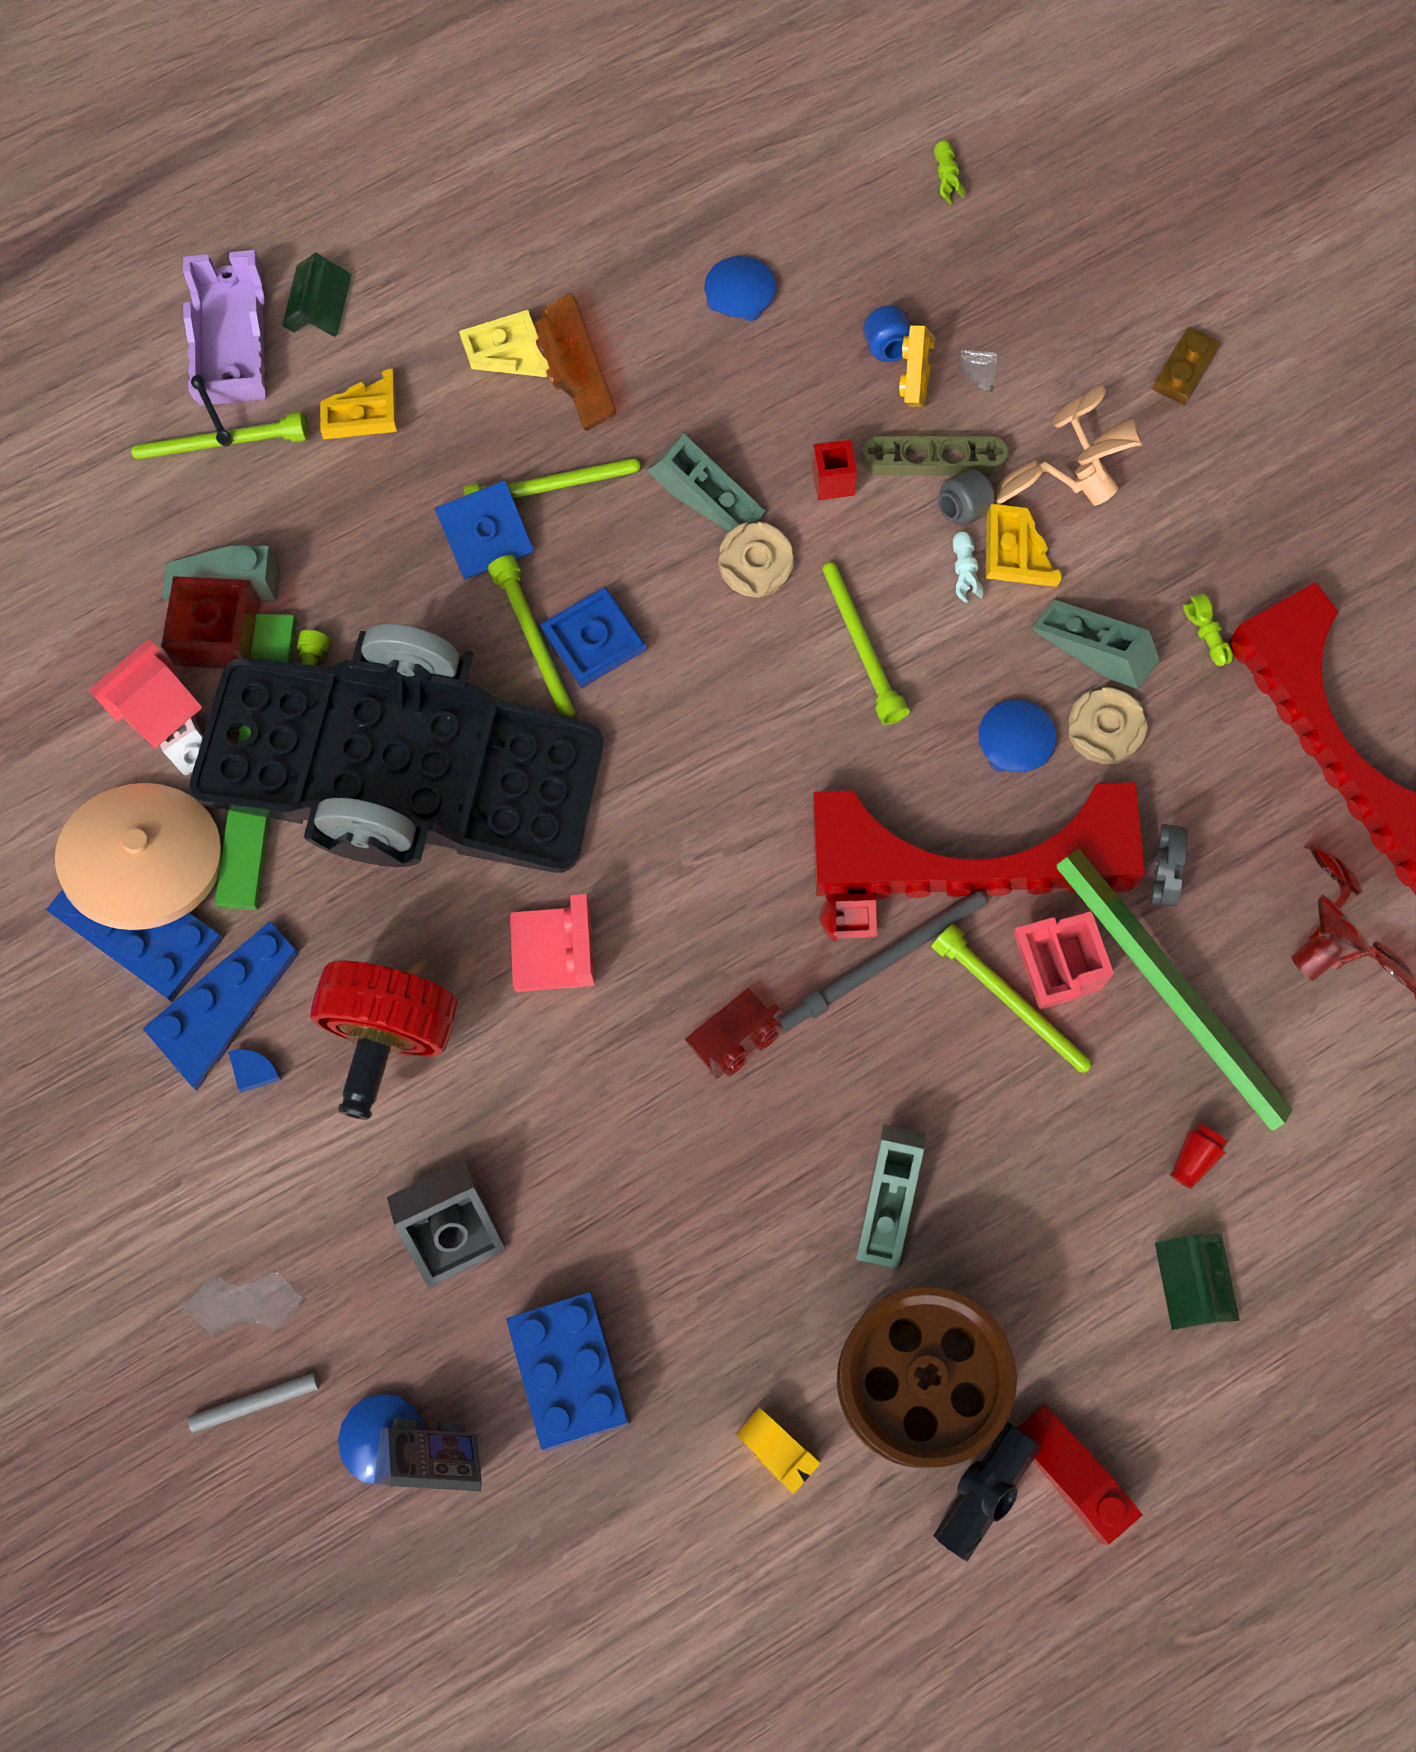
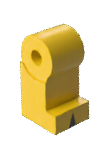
M760 1408L735 1433L756 1455L755 1457L792 1494L802 1486L821 1464Z

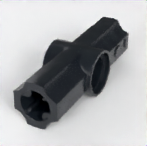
M1007 1422L982 1461L974 1462L962 1475L957 1487L959 1496L933 1535L937 1541L949 1551L968 1562L992 1523L1003 1519L1013 1507L1018 1495L1016 1486L1042 1446L1017 1427Z

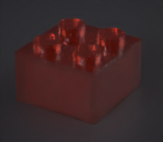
M173 576L161 647L174 666L224 669L228 663L237 658H250L256 615L259 614L261 600L250 580Z

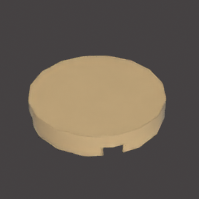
M747 522L739 524L727 533L720 545L718 557L719 570L729 587L744 596L760 598L771 595L785 585L792 572L794 562L793 549L789 539L783 532L769 523L757 522V524H748Z
M1113 687L1102 688L1093 692L1091 690L1084 693L1073 704L1067 721L1068 737L1075 750L1086 759L1100 764H1117L1131 758L1141 747L1148 729L1147 719L1145 721L1143 708L1139 701L1129 693Z

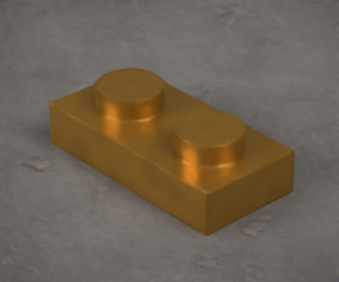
M1187 327L1155 380L1152 390L1186 405L1215 356L1221 342Z

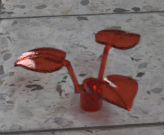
M1313 842L1305 845L1304 848L1311 851L1319 866L1339 884L1341 894L1335 903L1325 895L1318 898L1320 926L1309 936L1310 941L1291 956L1294 964L1307 978L1315 981L1332 966L1338 970L1346 963L1369 956L1376 959L1393 978L1411 990L1416 1000V979L1407 964L1395 952L1379 941H1375L1370 946L1363 933L1348 920L1347 915L1341 909L1350 896L1351 891L1357 896L1362 893L1361 886L1353 872L1342 860ZM1337 940L1350 945L1358 951L1340 957L1339 954L1344 950Z

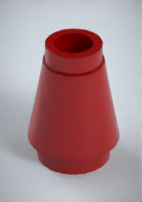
M1198 1123L1193 1131L1188 1130L1170 1176L1192 1190L1195 1184L1226 1154L1223 1149L1228 1141L1212 1129Z

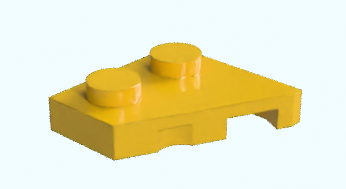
M393 368L382 371L383 379L365 387L362 382H359L349 387L344 393L335 394L320 401V430L323 439L397 432L396 379Z
M991 503L986 514V578L1057 587L1062 580L1059 569L1053 570L1045 554L1048 547L1043 537L1037 533L1035 522L1028 508Z

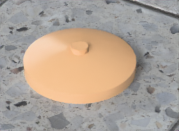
M128 784L96 795L72 814L58 837L55 850V867L67 898L86 917L97 923L117 929H150L171 923L185 916L207 897L219 876L222 845L218 828L212 816L202 804L189 794L161 784Z

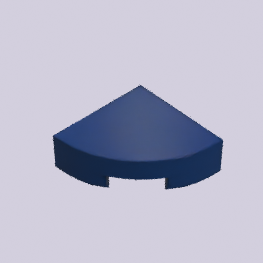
M245 1049L228 1051L236 1084L240 1092L243 1093L282 1080L276 1067L263 1055Z

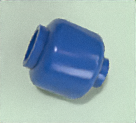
M883 306L869 314L864 322L863 333L871 354L877 360L892 362L903 358L904 336H909L910 326L912 325L908 315L897 306Z

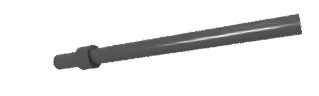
M976 891L818 992L815 989L801 998L802 1003L776 1019L778 1025L785 1033L809 1017L817 1018L828 1011L829 1004L941 934L952 923H958L986 905L987 902L981 892Z

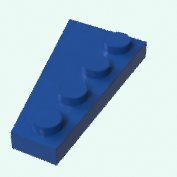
M269 921L142 1029L195 1090H198L206 1079L204 1077L216 1060L220 1061L229 1048L227 1046L241 1026H246L254 1015L252 1011L264 995L268 996L299 953Z

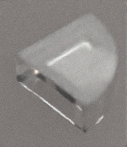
M961 349L960 366L962 371L976 383L975 385L978 388L993 392L998 353Z

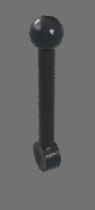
M194 375L191 378V385L198 390L218 432L216 440L222 446H229L233 440L232 435L224 430L205 389V379L201 375Z

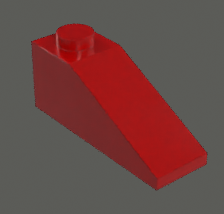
M1043 1405L1017 1427L1042 1446L1033 1460L1034 1463L1099 1543L1110 1545L1143 1516L1114 1478L1046 1405Z

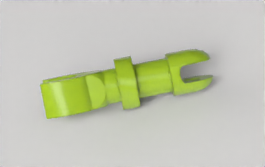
M941 140L934 147L935 158L939 163L937 168L938 177L942 180L940 194L951 205L950 194L953 191L952 187L956 188L955 190L962 198L965 197V188L957 177L959 168L958 164L953 161L955 157L953 147L947 140Z
M1204 593L1192 596L1191 601L1193 602L1183 604L1186 616L1199 627L1200 630H1198L1197 634L1200 640H1206L1210 648L1208 653L1215 665L1223 666L1224 664H1230L1233 660V652L1228 642H1224L1219 633L1222 630L1219 622L1213 621L1212 605L1209 598Z

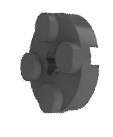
M1162 824L1159 848L1165 849H1157L1154 866L1156 880H1154L1151 904L1178 906L1183 881L1181 876L1186 858L1187 827Z

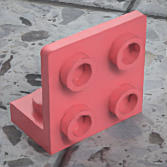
M587 894L570 895L571 908L522 911L510 914L513 988L516 992L595 986L591 908Z

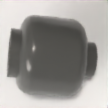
M975 469L965 470L947 479L941 486L938 499L940 511L945 518L956 524H970L985 516L989 511L991 503H995V487L993 482L982 472Z

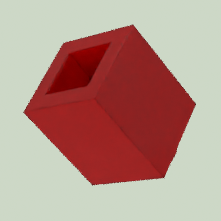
M851 439L813 444L812 470L818 501L855 496L857 469Z

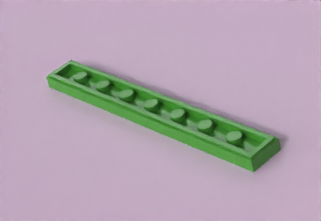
M256 614L250 658L292 663L297 626L295 616ZM244 725L239 731L238 744L246 742L251 734L250 729ZM228 810L215 905L218 908L258 910L270 818Z
M1078 848L1056 866L1059 872L1269 1129L1274 1131L1285 1124L1293 1109Z

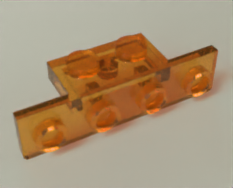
M568 293L541 309L543 318L534 323L539 337L536 339V345L541 355L548 362L549 369L546 370L551 384L555 389L561 388L573 398L583 429L588 431L616 415L617 410L576 298L571 293Z

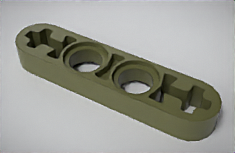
M875 436L865 442L861 461L866 471L875 475H957L970 469L978 470L984 475H995L1001 472L1006 465L1008 447L1002 439L993 436ZM911 449H920L925 453L926 458L921 462H912L906 457V453ZM948 449H956L963 454L964 458L959 462L953 463L947 461L943 453ZM895 450H900L898 461H895ZM971 450L975 451L974 461H969ZM882 451L883 460H876L874 452ZM986 451H993V456L996 457L995 460H988Z

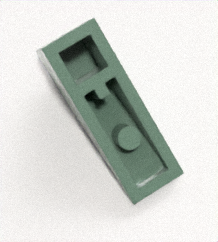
M684 433L668 443L646 470L675 498L728 532L739 524L747 522L748 524H756L766 512Z
M226 546L167 562L162 597L164 600L276 601L280 567L269 546Z
M1053 599L1032 626L1035 633L1105 678L1139 689L1160 661L1149 630Z
M883 1124L856 1260L899 1269L924 1153V1132Z

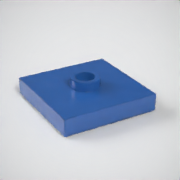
M505 480L435 508L437 517L464 580L487 572L489 564L499 557L513 555L517 560L534 553Z
M606 586L540 624L542 632L581 689L646 651V644Z

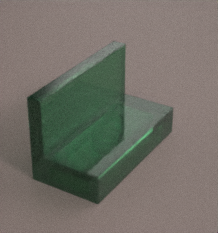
M316 252L296 266L282 326L295 333L310 323L333 337L338 335L352 274Z
M1195 1234L1155 1243L1172 1330L1240 1321L1222 1234Z

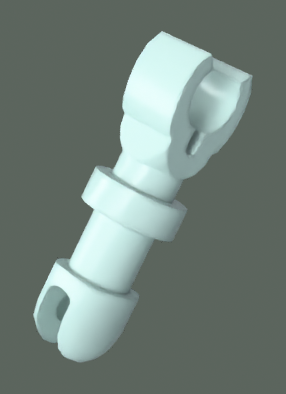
M958 532L953 538V550L958 558L955 562V572L960 575L956 584V593L967 604L969 601L966 598V594L970 589V584L973 586L972 592L981 599L983 597V587L975 574L978 570V563L972 555V552L975 550L973 538L967 532Z

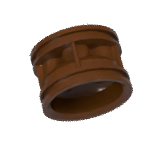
M909 1288L893 1293L877 1302L861 1317L849 1334L838 1362V1398L850 1428L863 1444L874 1453L888 1461L907 1467H946L961 1463L979 1454L997 1438L1011 1414L1016 1396L1017 1372L1015 1360L1008 1339L1001 1327L979 1304L962 1294L943 1288ZM908 1321L917 1327L921 1338L919 1346L914 1351L900 1352L892 1346L889 1340V1329L893 1323ZM959 1330L969 1338L971 1353L967 1360L956 1362L946 1357L941 1346L942 1338L946 1331ZM927 1366H930L934 1369L932 1377L937 1378L936 1386L929 1385L925 1389H921L917 1385L920 1379L914 1377L915 1370L922 1371ZM886 1368L896 1376L898 1388L890 1400L877 1401L867 1393L865 1379L872 1369ZM960 1383L972 1384L977 1388L981 1397L980 1408L971 1417H965L957 1413L951 1403L952 1391ZM913 1407L927 1408L935 1418L934 1432L929 1439L923 1442L910 1438L904 1429V1417Z

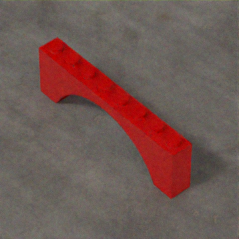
M1314 582L1239 624L1229 643L1237 660L1245 663L1254 675V681L1259 690L1265 694L1267 693L1277 706V713L1281 720L1287 725H1291L1299 736L1303 750L1308 755L1313 756L1321 766L1328 784L1333 788H1337L1344 797L1350 814L1356 820L1361 821L1369 831L1375 848L1381 853H1385L1394 865L1398 879L1405 886L1410 887L1416 895V793L1388 779L1367 763L1347 741L1331 713L1323 685L1322 659L1326 637L1339 612L1319 585Z
M1136 782L1095 783L1080 812L1056 835L1031 849L1014 855L980 860L945 857L910 845L896 837L876 821L862 805L854 791L813 792L812 811L816 896L825 895L826 899L832 895L873 893L876 894V899L887 898L893 893H906V896L910 898H923L929 896L931 892H947L948 896L962 897L971 894V891H987L989 895L1001 896L1010 894L1012 890H1028L1030 894L1040 895L1050 893L1052 889L1068 888L1070 893H1077L1059 872L1056 865L1078 848L1114 892L1132 890L1135 886H1138L1145 875Z

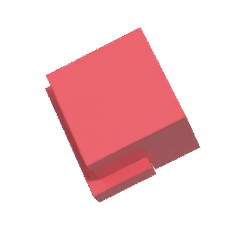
M149 638L88 690L117 722L123 718L154 749L203 708L174 675L178 670Z
M1092 911L1061 919L1058 924L1055 917L1017 927L1013 931L1039 1009L1079 999L1080 996L1101 991L1114 974Z

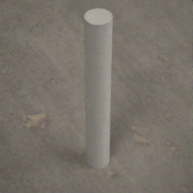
M314 1372L188 1416L190 1431L195 1433L319 1389L318 1378Z

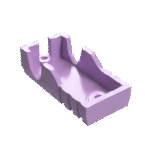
M255 250L229 252L232 266L225 265L219 269L214 267L209 254L183 257V273L193 305L191 302L183 303V319L190 349H188V359L190 361V364H188V374L190 376L188 390L192 398L200 406L204 405V402L198 390L191 385V378L194 375L204 377L206 382L205 389L212 404L265 399L263 317L265 296L262 266Z

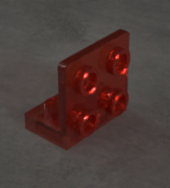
M748 988L685 1038V1041L716 1079L724 1073L730 1077L747 1063L745 1056L756 1047L762 1051L779 1037L776 1031L780 1029L781 1009L776 1003L767 1009Z

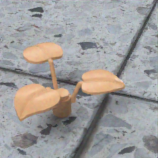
M1103 383L1086 392V394L1074 398L1057 412L1052 424L1058 428L1071 421L1083 446L1084 451L1078 457V462L1081 465L1075 471V474L1078 476L1076 481L1047 462L1039 464L1037 460H1032L1011 471L995 487L994 504H1001L1025 490L1040 477L1042 472H1049L1069 485L1075 493L1083 490L1093 506L1102 504L1117 492L1118 486L1099 458L1127 448L1141 446L1136 422L1133 419H1127L1116 424L1099 435L1094 444L1090 446L1080 425L1081 415L1091 411L1101 402L1106 393V387Z

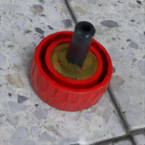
M348 960L327 963L323 968L316 987L310 1018L315 1025L325 1031L357 1044L342 1093L343 1102L338 1107L339 1113L360 1120L371 1118V1107L376 1102L389 1053L431 1057L441 1055L445 1051L458 1006L457 998L452 992L425 978L386 966Z

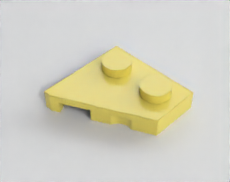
M528 310L459 331L471 369L539 377L551 376L548 362Z

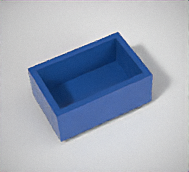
M591 1292L506 1318L542 1451H549L631 1424L595 1296Z

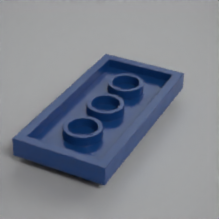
M63 889L45 909L171 1002H173L223 940L217 932L190 913L171 923L150 929L126 930L105 926L86 917L76 909L67 898Z

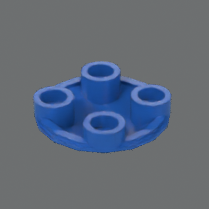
M734 256L725 258L714 265L706 276L704 290L707 297V305L712 311L720 312L726 316L754 321L760 318L762 310L767 308L774 298L776 283L772 271L763 262L753 257Z
M1008 700L995 705L984 715L979 726V744L984 756L989 760V764L994 770L998 772L1026 773L1049 762L1056 746V728L1050 716L1039 706L1025 700Z
M388 1394L366 1397L351 1408L341 1424L338 1437L340 1457L348 1471L362 1482L374 1484L380 1428H393L394 1419L420 1421V1430H424L423 1420L415 1407L402 1397Z

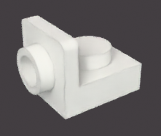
M192 716L160 744L163 753L184 775L193 772L203 738L195 716Z

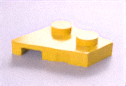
M910 326L909 336H904L902 356L903 359L908 360L907 373L901 374L899 393L900 397H905L904 403L910 407H925L931 372V364H928L929 349H934L936 339L926 326Z

